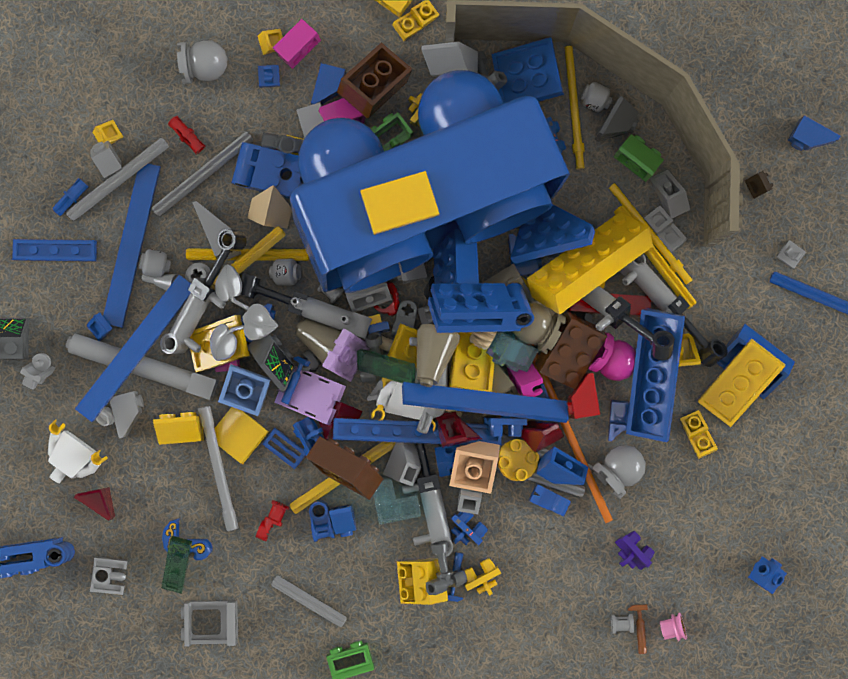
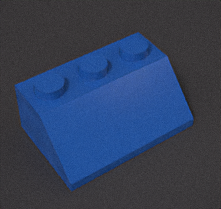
M744 324L726 345L728 350L727 356L717 364L725 369L752 338L785 364L783 370L759 395L765 399L789 376L795 361L748 325Z

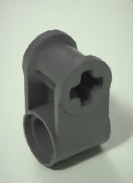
M406 300L400 304L391 337L395 338L400 324L415 329L418 308L414 302ZM408 304H411V308L414 309V312L409 313V316H406V312L403 311V307H407Z

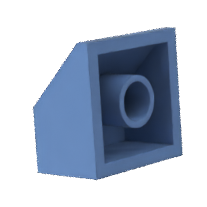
M231 364L218 402L258 416L264 404L271 379Z

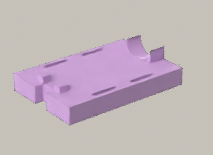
M343 328L338 339L334 341L336 346L333 351L329 350L322 366L351 382L370 348L366 346L365 341Z
M300 371L301 377L289 405L281 402L285 391L282 392L278 389L279 392L275 403L330 425L336 409H333L335 402H340L346 386L309 371Z

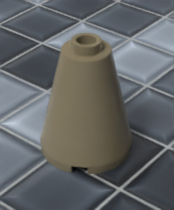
M310 319L301 320L295 329L297 331L296 336L322 363L327 358L329 350L333 351L336 346L334 341L338 339L342 332L339 329Z
M422 324L418 328L416 379L420 381L421 385L432 387L438 384L459 343L460 335L457 332L437 333L434 324Z

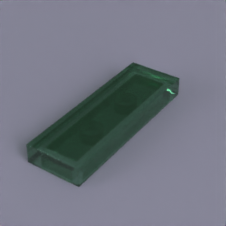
M362 348L357 351V370L400 383H415L414 363Z
M171 536L162 589L182 594L191 552V540Z

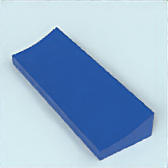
M651 308L641 310L640 324L653 334L658 331H668L674 336L675 340L671 358L661 361L652 356L650 341L638 333L626 430L628 435L663 442L669 441L685 321L684 315Z

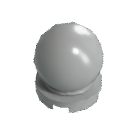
M202 40L196 42L190 48L187 42L177 43V46L181 48V51L177 52L179 73H184L185 79L181 80L183 84H192L194 77L200 81L210 82L217 80L223 75L227 67V56L220 44L212 40Z
M623 445L609 451L605 457L604 465L597 462L591 469L604 485L608 483L615 491L613 495L621 499L626 494L624 490L626 486H633L641 480L645 474L646 462L641 452L635 447Z

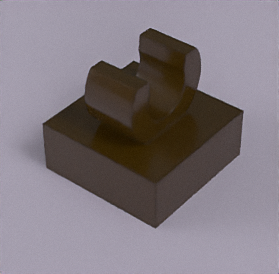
M764 171L744 180L754 199L773 189V183H769L767 179L768 173H764Z

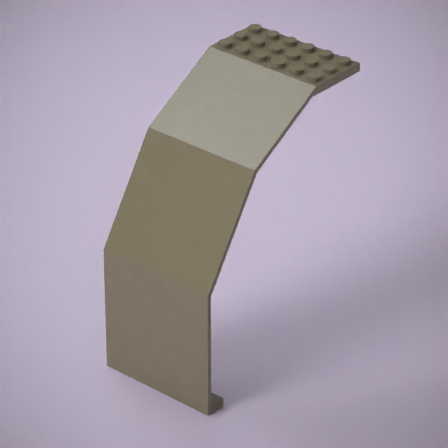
M447 0L445 43L454 42V39L535 42L552 37L553 42L568 43L661 104L705 179L703 246L712 247L739 231V228L742 227V215H739V206H742L743 194L739 192L740 184L743 182V171L740 170L739 161L687 72L583 4Z

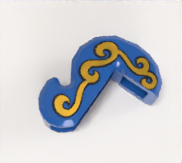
M179 519L170 521L164 528L162 535L163 546L170 556L182 558L193 552L195 560H203L211 554L213 547L208 539H179Z

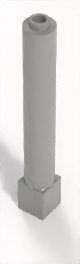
M76 333L73 336H69L66 342L68 353L107 366L122 349ZM146 356L142 358L131 372V374L208 400H213L219 382L217 379Z

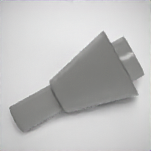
M164 274L162 277L142 275V281L153 283L167 291L178 277V274Z

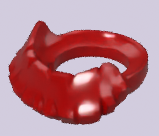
M388 281L385 283H387L389 292L392 294L393 302L384 309L378 307V305L373 307L379 313L388 314L392 317L398 312L399 297L396 286Z

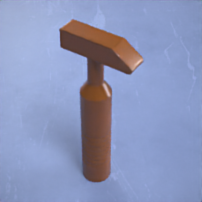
M647 604L632 605L628 608V611H637L638 615L636 621L638 653L646 654L645 622L642 619L641 610H648Z

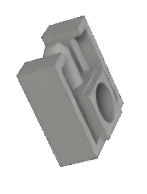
M95 556L90 592L123 595L125 585L110 584L111 580L123 581L126 579L124 573L112 572V568L126 570L128 560ZM105 570L108 573V578L100 580L97 577V571Z

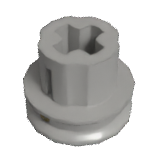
M194 263L186 270L185 278L188 282L192 283L196 271L203 273L200 278H207L210 268L203 263Z

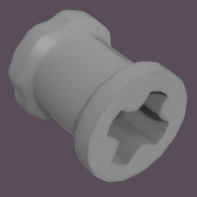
M321 284L317 289L318 292H323ZM337 288L323 293L330 299V303L333 304L344 293V289Z
M633 614L620 617L611 615L612 634H616V631L634 633Z

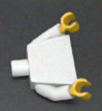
M409 368L407 377L398 375L396 380L390 381L381 389L376 403L377 409L371 413L372 418H374L375 412L379 411L381 413L379 421L384 419L385 412L420 420L424 407L403 405L402 384L404 382L420 384V381L416 379V368ZM432 419L431 424L433 425V432H434V430H435V428H436V424H435V422H434L433 419Z
M55 419L49 425L48 455L50 458L48 462L56 468L49 477L60 484L66 475L70 478H83L95 473L101 463L108 459L107 456L101 458L99 456L101 450L95 451L71 432L63 431L61 433L65 428V424L62 423L58 427L56 425L57 420Z

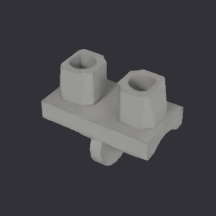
M36 354L32 358L31 363L22 367L20 373L25 375L22 385L35 389L37 384L44 383L45 379L53 374L55 367L51 366V359L47 354Z

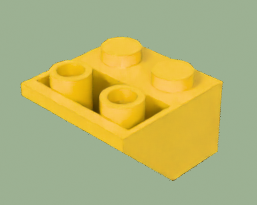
M196 412L180 413V417L177 418L176 414L159 415V419H153L159 445L204 441L203 427L200 417L197 416Z
M438 558L397 561L401 604L432 605L448 601L447 591L438 595H428L426 590V582L436 579V573L440 572Z

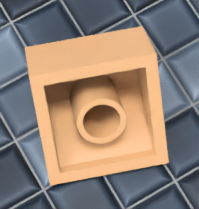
M477 441L457 447L449 486L491 494L500 445Z

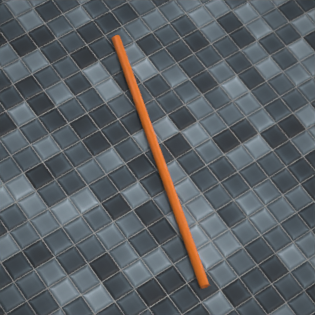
M524 343L534 364L539 356L534 344ZM539 373L550 399L559 400L549 377ZM569 421L566 423L560 422L576 459L588 466ZM588 466L586 482L605 523L613 520Z

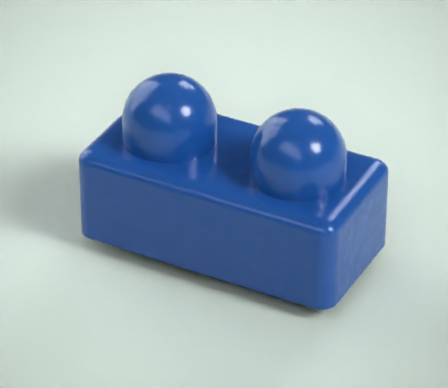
M454 70L435 78L422 94L418 107L419 125L424 135L422 137L384 151L376 134L365 124L357 120L333 118L315 126L306 135L300 147L298 166L304 184L293 190L290 195L294 223L323 292H329L343 286L346 293H352L379 285L401 275L398 263H400L403 273L409 272L431 259L434 255L432 249L439 245L454 229L460 230L466 244H473L515 229L548 211L553 206L551 199L557 195L569 177L570 172L538 100L533 96L526 95L503 103L498 90L487 78L469 70ZM426 171L440 213L439 216L374 235L360 190Z

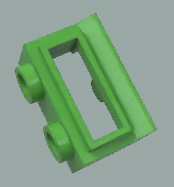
M398 112L395 115L391 113L383 119L384 123L379 127L373 126L370 128L377 137L397 123L403 131L383 146L384 151L403 144L413 136V131Z
M362 640L351 643L350 648L342 649V646L333 648L326 656L332 679L349 678L372 671L375 667L368 642L363 643ZM361 652L364 653L366 662L339 670L335 669L334 660Z

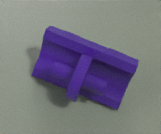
M635 531L618 538L615 544L621 549L618 554L622 557V560L619 562L622 567L628 564L632 569L637 566L642 570L644 567L648 568L652 564L650 560L655 552L647 545L641 550L636 546L641 538Z

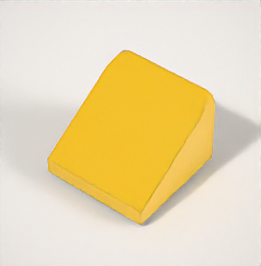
M281 29L262 31L257 36L263 55L275 52L273 47L283 38Z
M114 120L95 126L92 132L97 141L103 143L109 141L110 144H113L123 138Z

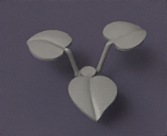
M229 264L223 267L216 279V295L223 302L231 299L233 303L246 309L247 312L243 315L244 325L229 329L226 324H220L213 330L210 338V349L216 361L227 360L235 353L237 339L232 334L234 331L244 329V334L248 339L259 340L269 335L278 327L263 305L253 304L249 307L235 299L242 291V282L238 272Z

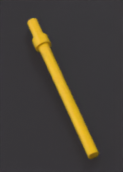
M566 46L564 49L574 140L572 151L575 153L576 169H584L583 152H585V146L582 143L573 46Z
M615 183L612 184L609 190L627 209L630 215L635 220L649 226ZM650 227L654 246L670 264L674 273L676 272L686 285L690 283L692 278L684 270L682 262L679 259L676 260Z

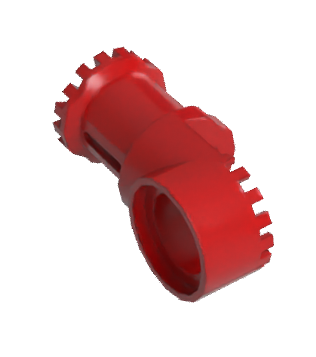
M272 500V508L269 515L265 516V519L262 520L255 537L266 542L267 537H269L266 534H269L273 524L282 527L283 523L281 521L285 511L289 510V506L283 505V503L280 505V502Z

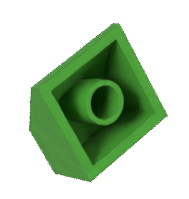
M632 134L613 156L645 182L655 173L664 160L661 158L662 155L654 148H648L641 137L633 136Z

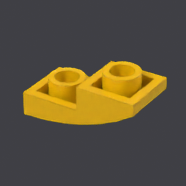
M424 0L411 8L409 13L394 21L392 26L402 40L406 41L439 17V13L429 0Z
M699 410L680 418L698 459L718 450Z

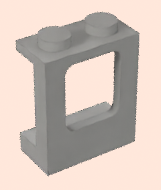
M238 600L187 601L181 607V619H184V628L181 629V640L184 641V646H190L191 644H227V646H236L238 643ZM218 609L221 613V632L213 635H194L192 633V611Z

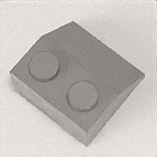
M460 42L422 46L421 50L429 72L435 78L454 70L478 72V51Z

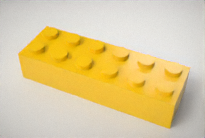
M619 212L595 229L592 245L564 251L529 276L527 281L532 298L560 315L653 247L650 227Z

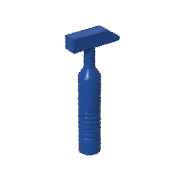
M299 356L293 358V360L299 362L297 370L293 372L281 400L282 403L289 405L301 377L300 371L303 365L309 367L310 364L308 360Z
M455 552L453 572L461 569L464 553ZM451 587L450 595L447 594L448 600L455 602L462 600L463 597L454 596L455 587Z

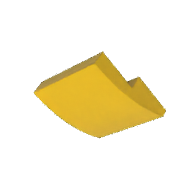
M233 407L229 409L214 428L218 446L241 464L245 463L269 433L268 430L247 413Z

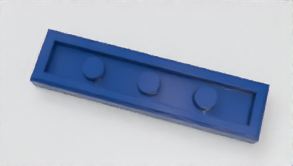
M13 239L12 260L97 262V241Z

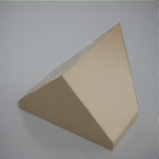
M273 185L252 198L248 219L263 226H279L288 229L292 208Z

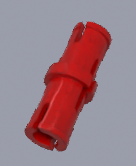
M178 116L173 117L169 121L168 125L178 134L179 139L185 142L196 155L206 147L196 137L194 130L188 128Z

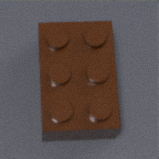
M381 42L341 78L337 93L369 119L408 82L412 68Z
M565 311L563 315L566 317L565 324H560L558 331L562 333L552 350L547 349V354L541 352L534 364L539 373L576 389L606 340L607 335L603 330H597L595 324Z
M319 437L305 457L322 474L368 500L371 499L383 481V478L378 474L379 469L370 464L371 461L363 455L355 456V452L346 446L343 449L340 448L339 444L331 438L326 440Z

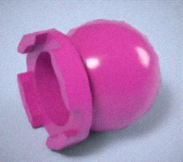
M605 332L607 338L588 369L592 372L600 371L604 377L614 381H622L631 377L634 373L635 348L626 341L614 340L612 334Z

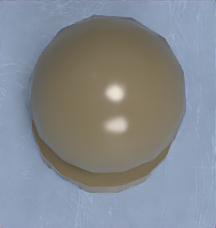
M530 302L529 305L534 315L533 323L525 328H521V331L513 332L523 343L530 345L538 343V350L547 354V349L552 350L562 333L558 329L561 323L565 324L566 317L558 313L551 316L550 311L542 304Z

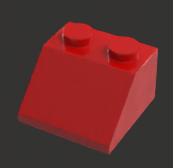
M594 373L584 374L577 388L567 398L568 415H570L571 419L600 415Z

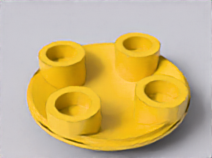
M510 440L499 450L498 468L506 478L512 481H524L530 478L536 471L539 454L537 452L534 453L524 440Z

